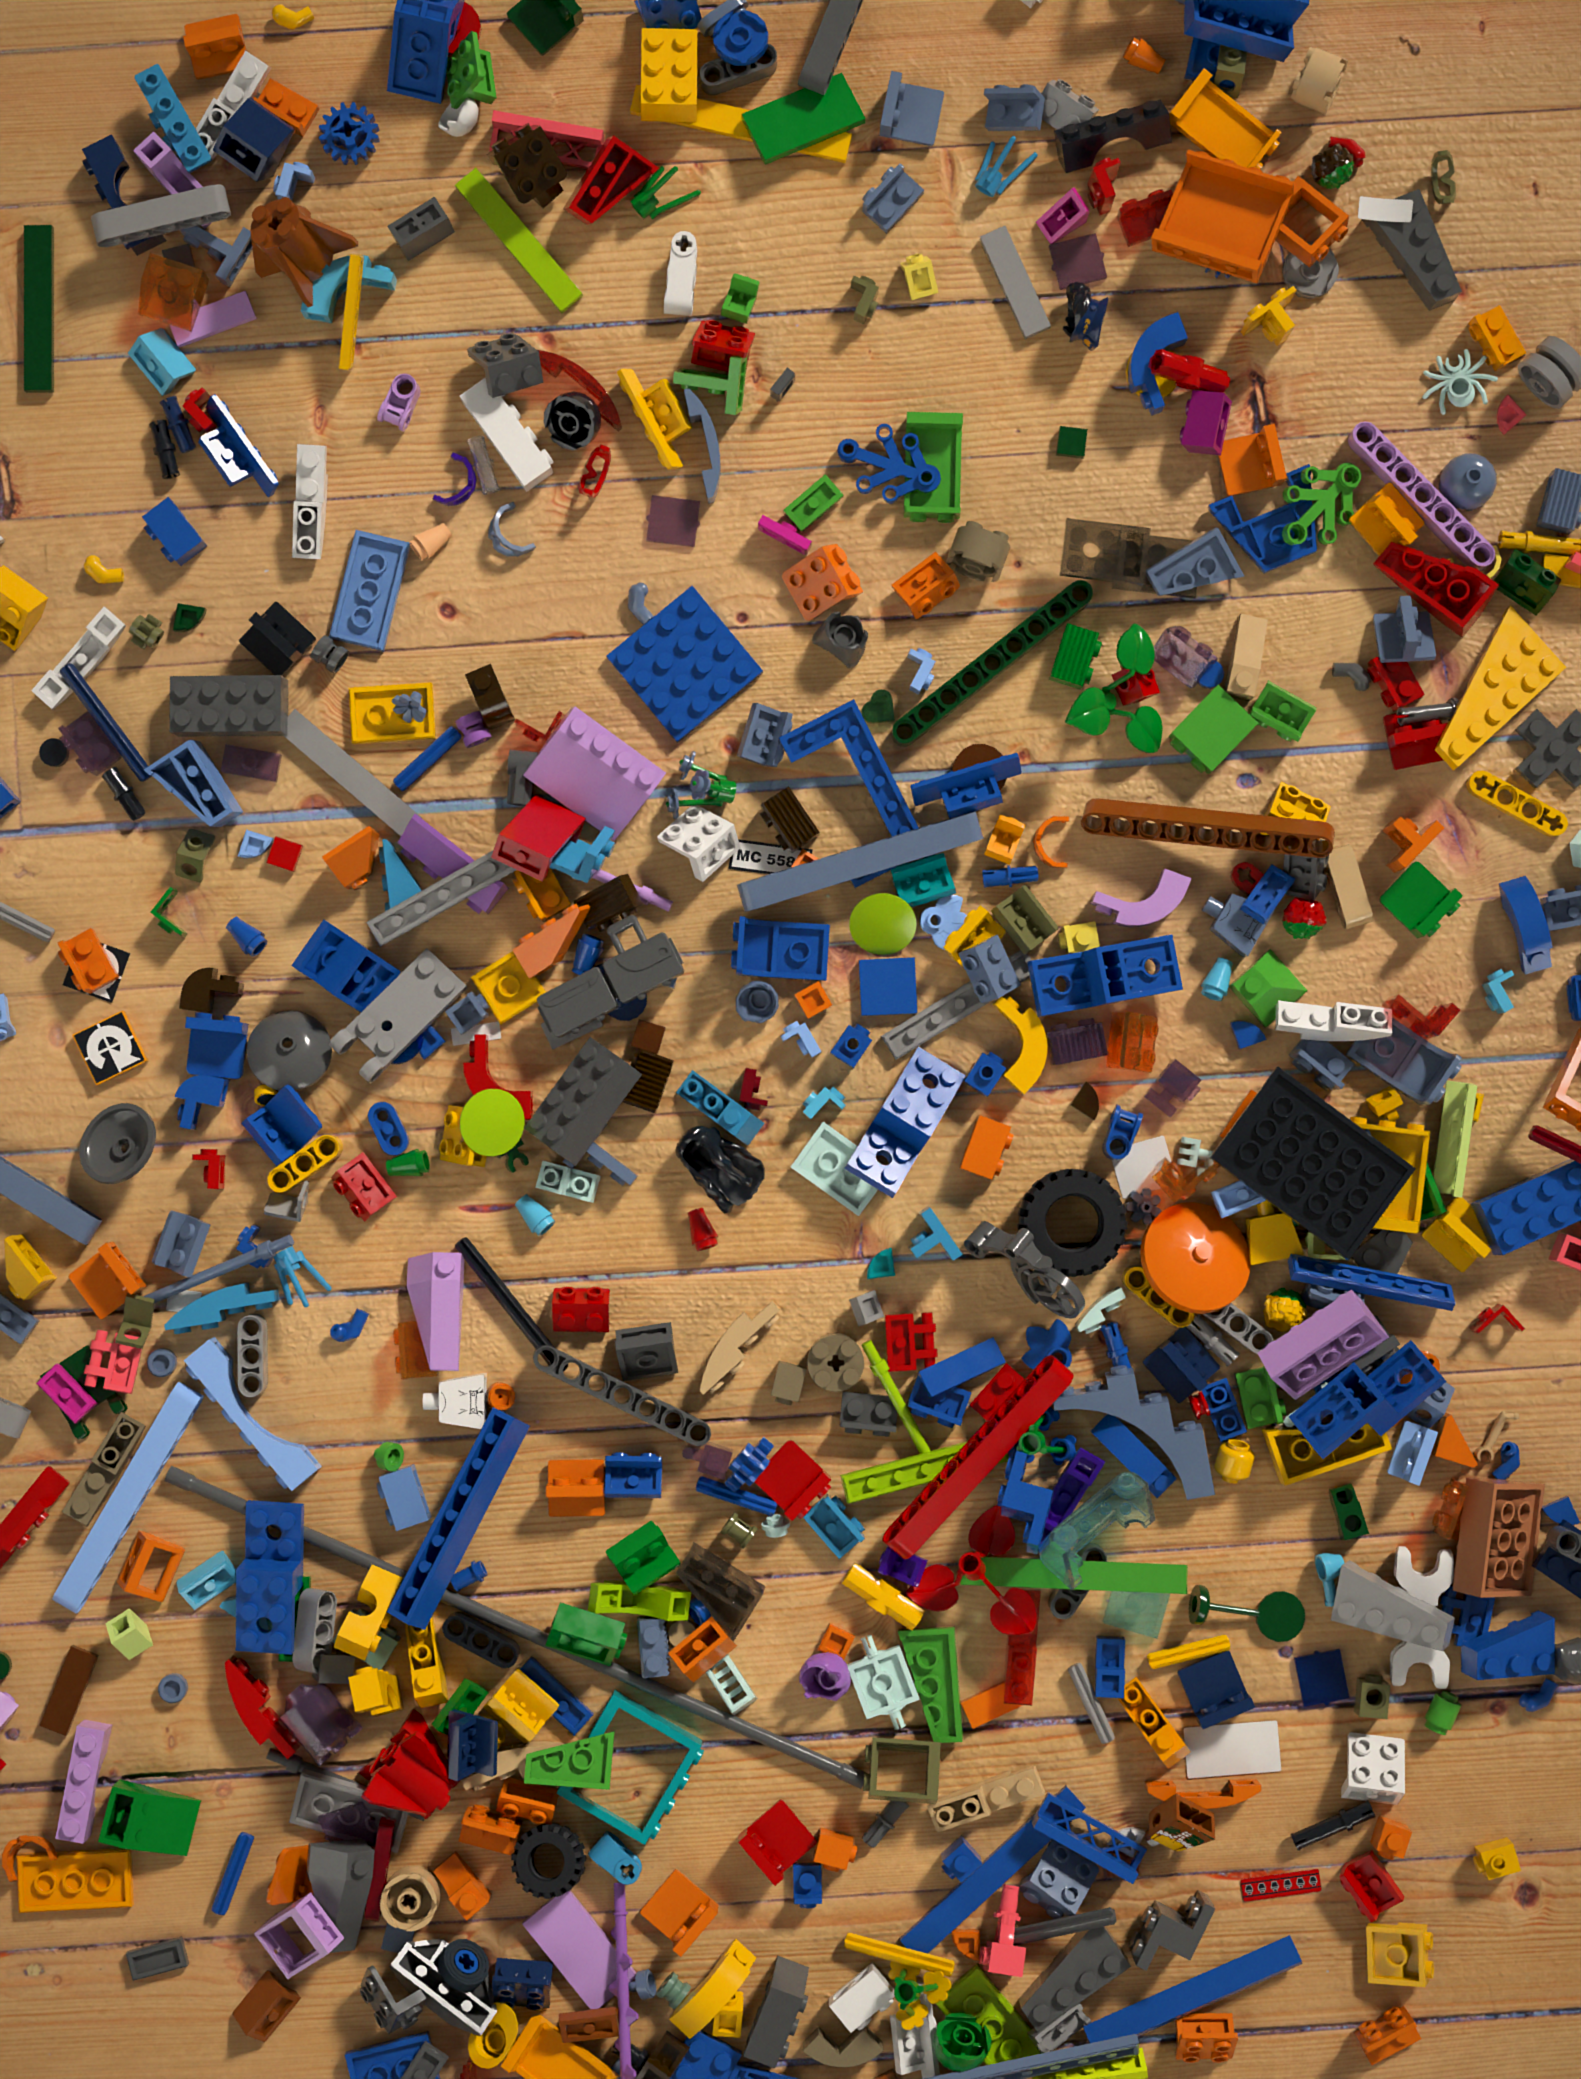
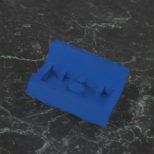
M917 1375L907 1406L912 1408L911 1413L927 1418L929 1414L938 1417L937 1423L953 1428L954 1424L961 1426L971 1392L954 1387L930 1399Z
M621 1452L613 1453L612 1456H605V1497L661 1498L662 1457L656 1456L653 1453L628 1456V1454Z

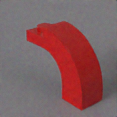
M474 1034V1041H470L469 1054L470 1057H474V1063H463L465 1079L472 1094L475 1095L486 1089L506 1091L513 1095L520 1103L524 1112V1119H531L533 1116V1091H510L499 1086L493 1080L489 1071L488 1035Z

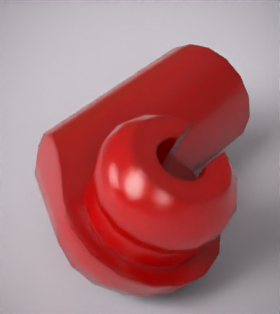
M1329 138L1328 148L1335 144H1340L1342 148L1345 147L1350 154H1353V167H1361L1363 165V158H1366L1365 150L1353 139Z

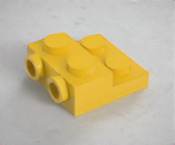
M1399 1922L1397 1925L1373 1923L1366 1925L1368 1983L1426 1987L1429 1979L1434 1977V1962L1428 1961V1950L1433 1949V1933L1427 1932V1924Z

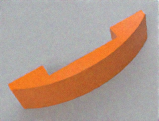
M1229 1780V1791L1176 1792V1785L1173 1781H1144L1147 1792L1162 1801L1167 1800L1174 1794H1178L1204 1809L1234 1805L1261 1792V1784L1258 1780Z

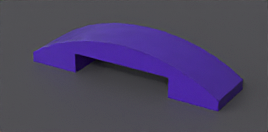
M1081 1447L1052 1488V1503L1039 1547L1040 1550L1047 1554L1050 1553L1060 1537L1064 1525L1085 1491L1092 1485L1105 1464L1104 1460Z

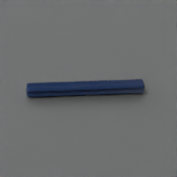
M71 663L60 669L62 677L139 781L144 782L152 776L144 771L148 767L147 763L76 667Z

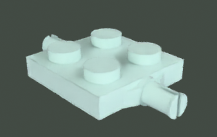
M868 1635L870 1647L866 1637L861 1638L866 1655L860 1660L847 1664L848 1670L850 1671V1676L866 1719L878 1715H890L894 1730H898L899 1725L896 1718H898L901 1728L906 1726L900 1710L907 1704L920 1699L900 1645L886 1650H877L872 1635Z

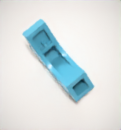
M350 256L332 261L330 267L326 264L325 268L321 271L323 275L313 282V306L307 307L303 302L301 306V313L305 319L332 323L336 303L339 297L347 290ZM364 256L361 285L395 291L397 279L394 272H391L390 268L381 265H375L374 268H371L372 263L369 257Z

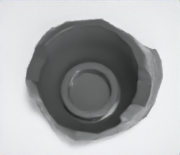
M833 612L813 634L812 642L835 655L847 668H853L859 663L864 654L868 632L863 630L858 616H840V612Z
M1579 1637L1555 1644V1674H1553L1563 1681L1581 1685V1638Z

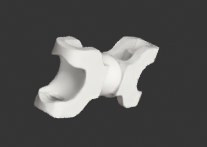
M1398 1546L1395 1550L1394 1576L1408 1594L1436 1607L1438 1606V1599L1441 1593L1446 1591L1453 1583L1454 1558L1451 1549L1440 1550L1437 1553L1435 1567L1430 1572L1420 1573L1412 1568L1411 1553L1408 1548ZM1402 1641L1393 1648L1390 1653V1680L1393 1686L1404 1685L1408 1668L1414 1663L1422 1662L1431 1667L1432 1681L1436 1688L1446 1689L1448 1687L1450 1660L1444 1651L1407 1641Z

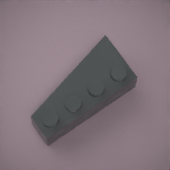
M1420 189L1395 198L1398 200H1413L1411 222L1361 219L1367 228L1370 227L1381 247H1384L1393 258L1392 262L1398 270L1401 269L1409 280L1408 283L1429 311L1456 300L1462 290Z
M1107 1927L1076 1932L1063 1951H1060L1055 1956L1049 1967L1036 1978L1019 1998L1021 2009L1037 2032L1131 1967L1127 1956Z

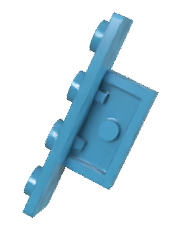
M155 64L136 74L134 78L152 110L148 114L156 129L162 128L166 136L161 139L172 151H175L187 172L191 173L210 163L212 158L160 65Z

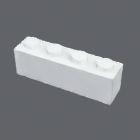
M485 377L461 394V401L527 492L553 474L550 465L554 461L545 449L540 451L534 442L538 440L529 426L523 428L518 421L522 418L513 404L508 406L502 398L505 395L495 398L488 395Z

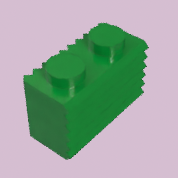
M1067 623L1049 680L1080 690L1084 683L1089 685L1094 668L1089 667L1091 658L1098 657L1102 642L1097 641L1099 633Z

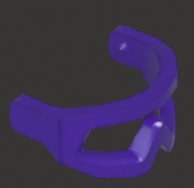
M452 452L451 458L462 462L468 469V485L457 495L444 499L441 496H433L432 499L446 506L459 505L468 500L475 491L477 481L474 468L469 460Z

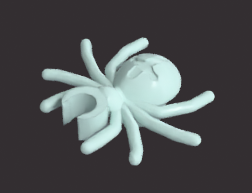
M1468 349L1464 350L1465 366L1464 360L1459 354V365L1456 367L1449 365V358L1447 357L1444 368L1441 357L1437 356V365L1441 374L1445 376L1430 373L1427 370L1423 374L1429 378L1443 380V382L1430 388L1422 398L1427 399L1433 392L1445 386L1441 390L1439 399L1440 412L1442 415H1445L1444 400L1446 391L1449 401L1454 406L1466 407L1474 399L1475 390L1473 385H1475L1481 394L1483 404H1487L1488 400L1485 390L1477 380L1473 379H1488L1496 382L1498 378L1489 374H1471L1487 359L1485 355L1472 368H1470L1471 360Z

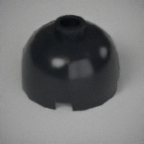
M575 391L560 394L547 405L544 411L545 428L548 427L549 432L552 434L550 438L554 443L564 449L578 450L595 439L601 428V414L594 400L586 394Z

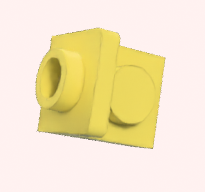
M914 254L906 257V262L900 263L901 269L904 271L911 300L938 293L932 262L927 256Z
M1095 921L1071 926L1066 925L1062 927V933H1058L1060 949H1065L1066 954L1100 947Z

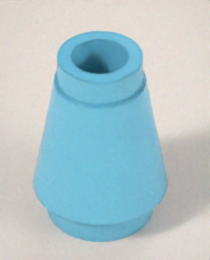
M1217 958L1201 984V994L1215 1001H1222L1223 997L1227 996L1233 966L1231 961L1225 958Z
M528 1194L516 1202L515 1206L532 1233L535 1232L538 1236H541L555 1224V1220L552 1218L553 1214L530 1198Z

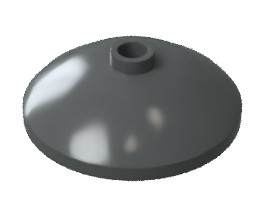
M299 1011L277 1012L263 1019L252 1031L247 1044L248 1063L255 1077L267 1087L279 1091L285 1085H290L295 1091H300L315 1084L327 1071L332 1058V1047L329 1045L331 1040L325 1027L313 1016ZM287 1041L293 1043L290 1048L283 1047V1044Z
M129 1103L116 1104L100 1112L89 1123L81 1139L79 1156L85 1172L94 1180L104 1184L121 1183L136 1175L148 1162L155 1146L156 1129L151 1116L139 1106Z

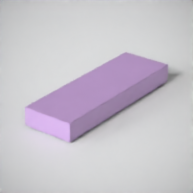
M243 291L168 319V323L176 344L180 348L257 318L247 292Z

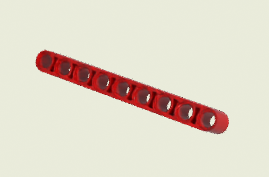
M1053 1355L1045 1357L888 1527L883 1535V1542L903 1559L912 1557L1019 1441L1020 1437L1029 1430V1426L1034 1424L1066 1390L1073 1380V1373Z

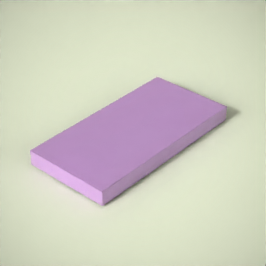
M571 1890L561 1896L551 1898L523 1921L522 1925L590 2010L599 2009L615 1996L609 1991V1985L617 1979L616 1946ZM632 1966L628 1968V1983L632 1982L636 1975V1971Z

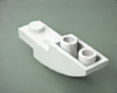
M247 51L244 52L218 99L213 98L196 127V131L212 160L218 155L213 151L222 127L247 98H259L260 93L258 90L271 70L270 66Z
M297 444L292 558L321 559L327 502V446Z
M1278 1000L1276 1004V1030L1300 1033V1039L1315 1041H1359L1383 1038L1392 1035V1009L1336 1002L1334 1007Z

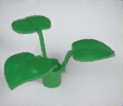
M1132 624L1120 637L1116 649L1120 665L1124 669L1129 670V672L1110 685L1103 686L1102 690L1096 687L1084 690L1073 703L1065 723L1078 728L1085 734L1097 736L1106 731L1110 722V715L1125 716L1131 719L1125 728L1129 742L1142 752L1155 753L1160 748L1163 731L1162 720L1158 712L1149 706L1139 707L1135 715L1132 712L1115 709L1117 704L1116 697L1110 692L1113 688L1133 677L1135 671L1141 675L1147 674L1154 663V647L1149 635L1138 624Z

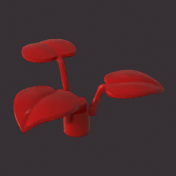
M997 1505L985 1511L972 1525L968 1534V1541L970 1547L978 1552H968L961 1556L959 1559L960 1569L957 1570L956 1580L951 1569L941 1564H935L924 1569L918 1587L911 1586L906 1591L907 1596L918 1606L930 1611H945L957 1603L959 1594L955 1587L960 1585L962 1577L965 1575L966 1578L972 1581L981 1579L1000 1600L990 1610L992 1625L999 1632L1006 1635L1030 1634L1034 1631L1037 1623L1035 1603L1026 1591L1014 1587L1009 1589L1003 1597L984 1575L986 1566L981 1558H985L988 1552L993 1556L1004 1555L1012 1548L1016 1537L1012 1522L1008 1517L1001 1515V1507Z

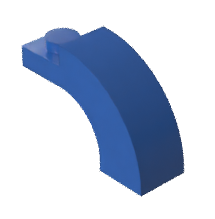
M1526 876L1499 883L1502 908L1507 913L1515 932L1521 970L1526 975L1552 967L1550 948L1553 947L1548 924L1538 896Z
M1107 1414L1090 1431L1156 1498L1177 1479L1115 1416Z

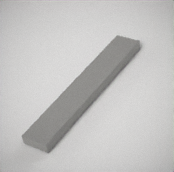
M296 709L288 716L287 735L283 736L396 833L402 836L413 815L418 814Z
M491 851L366 923L381 947L511 874L516 869L491 858L493 853Z
M1020 950L1008 957L1019 982L1021 983L1028 979L1030 974L1027 962L1032 961L1029 955H1024ZM970 981L881 1037L895 1060L991 1001L981 1003Z

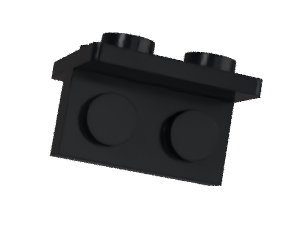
M274 602L262 616L255 612L249 618L253 625L239 639V642L274 675L282 676L316 641V637L278 602Z

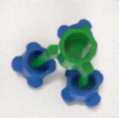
M1049 1407L1034 1424L1029 1426V1432L1024 1433L1020 1437L1019 1441L1009 1450L1008 1455L1014 1458L1016 1451L1027 1453V1463H1031L1035 1458L1034 1454L1038 1452L1042 1454L1051 1453L1054 1463L1062 1465L1064 1462L1070 1461L1075 1455L1076 1438L1073 1435H1067L1063 1439L1055 1437L1051 1441V1446L1045 1445V1437L1038 1431V1428L1042 1431H1047L1050 1428V1424L1053 1421H1058L1060 1418L1059 1411Z

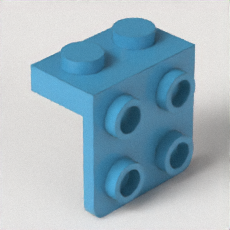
M605 826L592 845L579 839L577 843L569 840L553 857L550 868L566 873L573 879L588 883L596 870H601L606 857H610L615 847V842L612 841L615 830Z

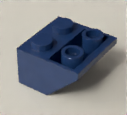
M250 97L224 124L213 151L256 182L274 176L295 129Z

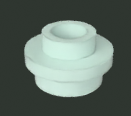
M774 1514L773 1516H768L761 1525L767 1537L776 1538L788 1533L787 1528H789L790 1522L788 1519L783 1518V1515Z

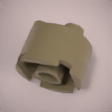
M967 521L966 526H961L957 530L946 560L947 564L950 566L951 562L956 565L955 571L969 578L984 581L986 577H993L991 582L998 581L1010 550L1009 536L1001 531L991 532L983 529V526L977 522Z
M829 1333L823 1335L812 1345L808 1353L807 1364L809 1374L813 1381L825 1390L839 1392L851 1388L858 1382L864 1369V1357L859 1345L845 1334ZM833 1355H838L839 1360H844L843 1364H839V1369H833L832 1365L827 1364L828 1361L832 1360Z

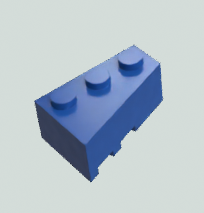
M1537 1610L1523 1620L1512 1621L1508 1623L1507 1627L1497 1631H1489L1462 1643L1461 1672L1476 1680L1555 1674V1618Z

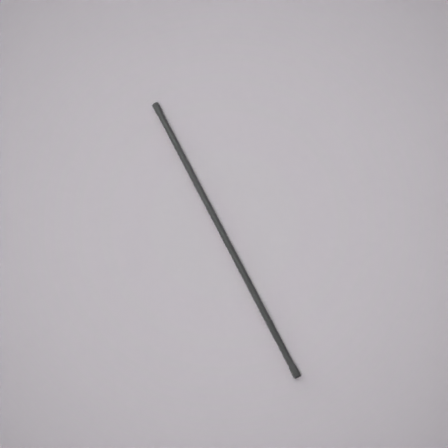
M171 1466L168 1470L165 1482L183 1490L194 1492L246 1515L247 1500L204 1482L174 1466ZM274 1524L269 1525V1526H271V1527H273V1528H275V1529L281 1531V1529H280L277 1525H274ZM304 1526L305 1542L368 1570L373 1564L402 1577V1581L408 1572ZM449 1589L445 1590L440 1602L832 1774L839 1780L861 1789L863 1787L864 1773H868L853 1766L826 1757L655 1680L642 1678L641 1674L614 1662L607 1666L547 1647L545 1644L548 1633Z

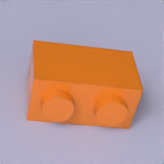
M978 1115L959 1168L990 1180L993 1179L994 1175L999 1176L1004 1164V1160L1000 1159L1003 1149H1009L1014 1134L1009 1133L1011 1126Z
M711 1616L668 1654L684 1675L694 1683L737 1645L724 1628Z

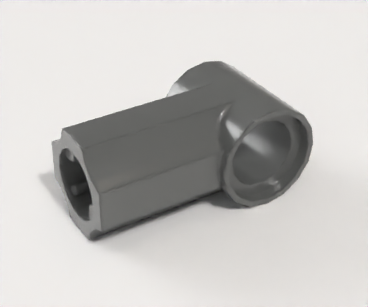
M510 749L508 756V774L510 776L507 804L526 806L532 799L534 783L525 778L523 774L538 752Z

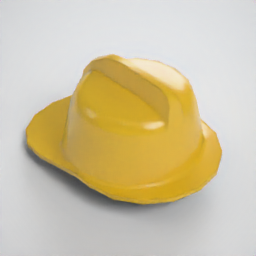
M493 2003L496 2004L497 2013L483 2034L477 2036L471 2033L469 2036V2056L474 2064L480 2068L490 2069L498 2066L507 2057L515 2044L518 2034V2021L512 2008L505 2003Z

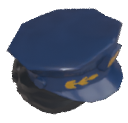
M1076 281L1070 283L1066 288L1068 317L1065 318L1068 326H1063V331L1070 337V343L1076 340L1082 341L1090 351H1093L1099 345L1101 328L1109 299L1108 297L1100 301L1092 299L1090 288L1084 283Z

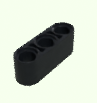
M454 1612L449 1615L443 1624V1634L448 1640L498 1667L509 1668L519 1658L520 1647L515 1640L465 1613ZM459 1620L464 1626L463 1632H453L450 1629V1621ZM478 1633L485 1634L489 1639V1644L486 1646L477 1645L474 1636ZM509 1647L512 1649L514 1657L510 1660L503 1659L499 1654V1649Z

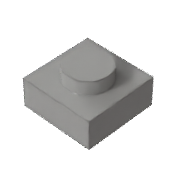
M875 1290L849 1300L858 1326L884 1317Z

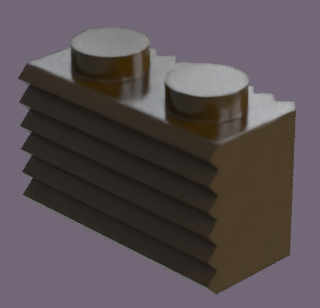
M789 786L761 804L763 812L760 813V816L768 828L773 825L777 830L778 835L775 838L784 851L789 848L790 852L793 853L820 835L819 830Z
M629 874L620 875L574 900V904H577L578 907L589 904L590 910L584 919V924L589 931L598 928L599 932L607 930L610 925L614 924L613 920L620 916L624 919L630 915H635L637 913L635 908L643 904Z
M643 1049L640 1055L635 1053L631 1066L642 1075L627 1094L623 1103L656 1114L674 1060Z

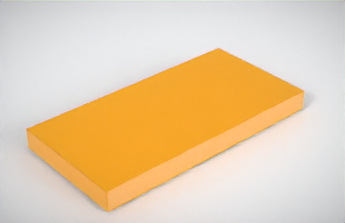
M129 1849L56 1852L58 1859L54 1861L49 1859L47 1852L23 1853L16 1856L19 1913L121 1908L134 1905L132 1852Z

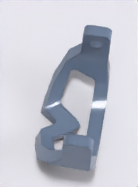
M511 502L500 507L490 522L488 538L492 540L493 548L497 552L505 556L519 557L533 551L536 546L534 543L524 547L513 545L501 534L499 518L503 513L516 507L515 503Z

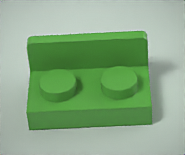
M1265 1366L1234 1373L1246 1428L1251 1429L1273 1423H1283L1282 1416L1286 1415V1409L1283 1399H1278L1276 1388H1280V1386L1271 1379Z

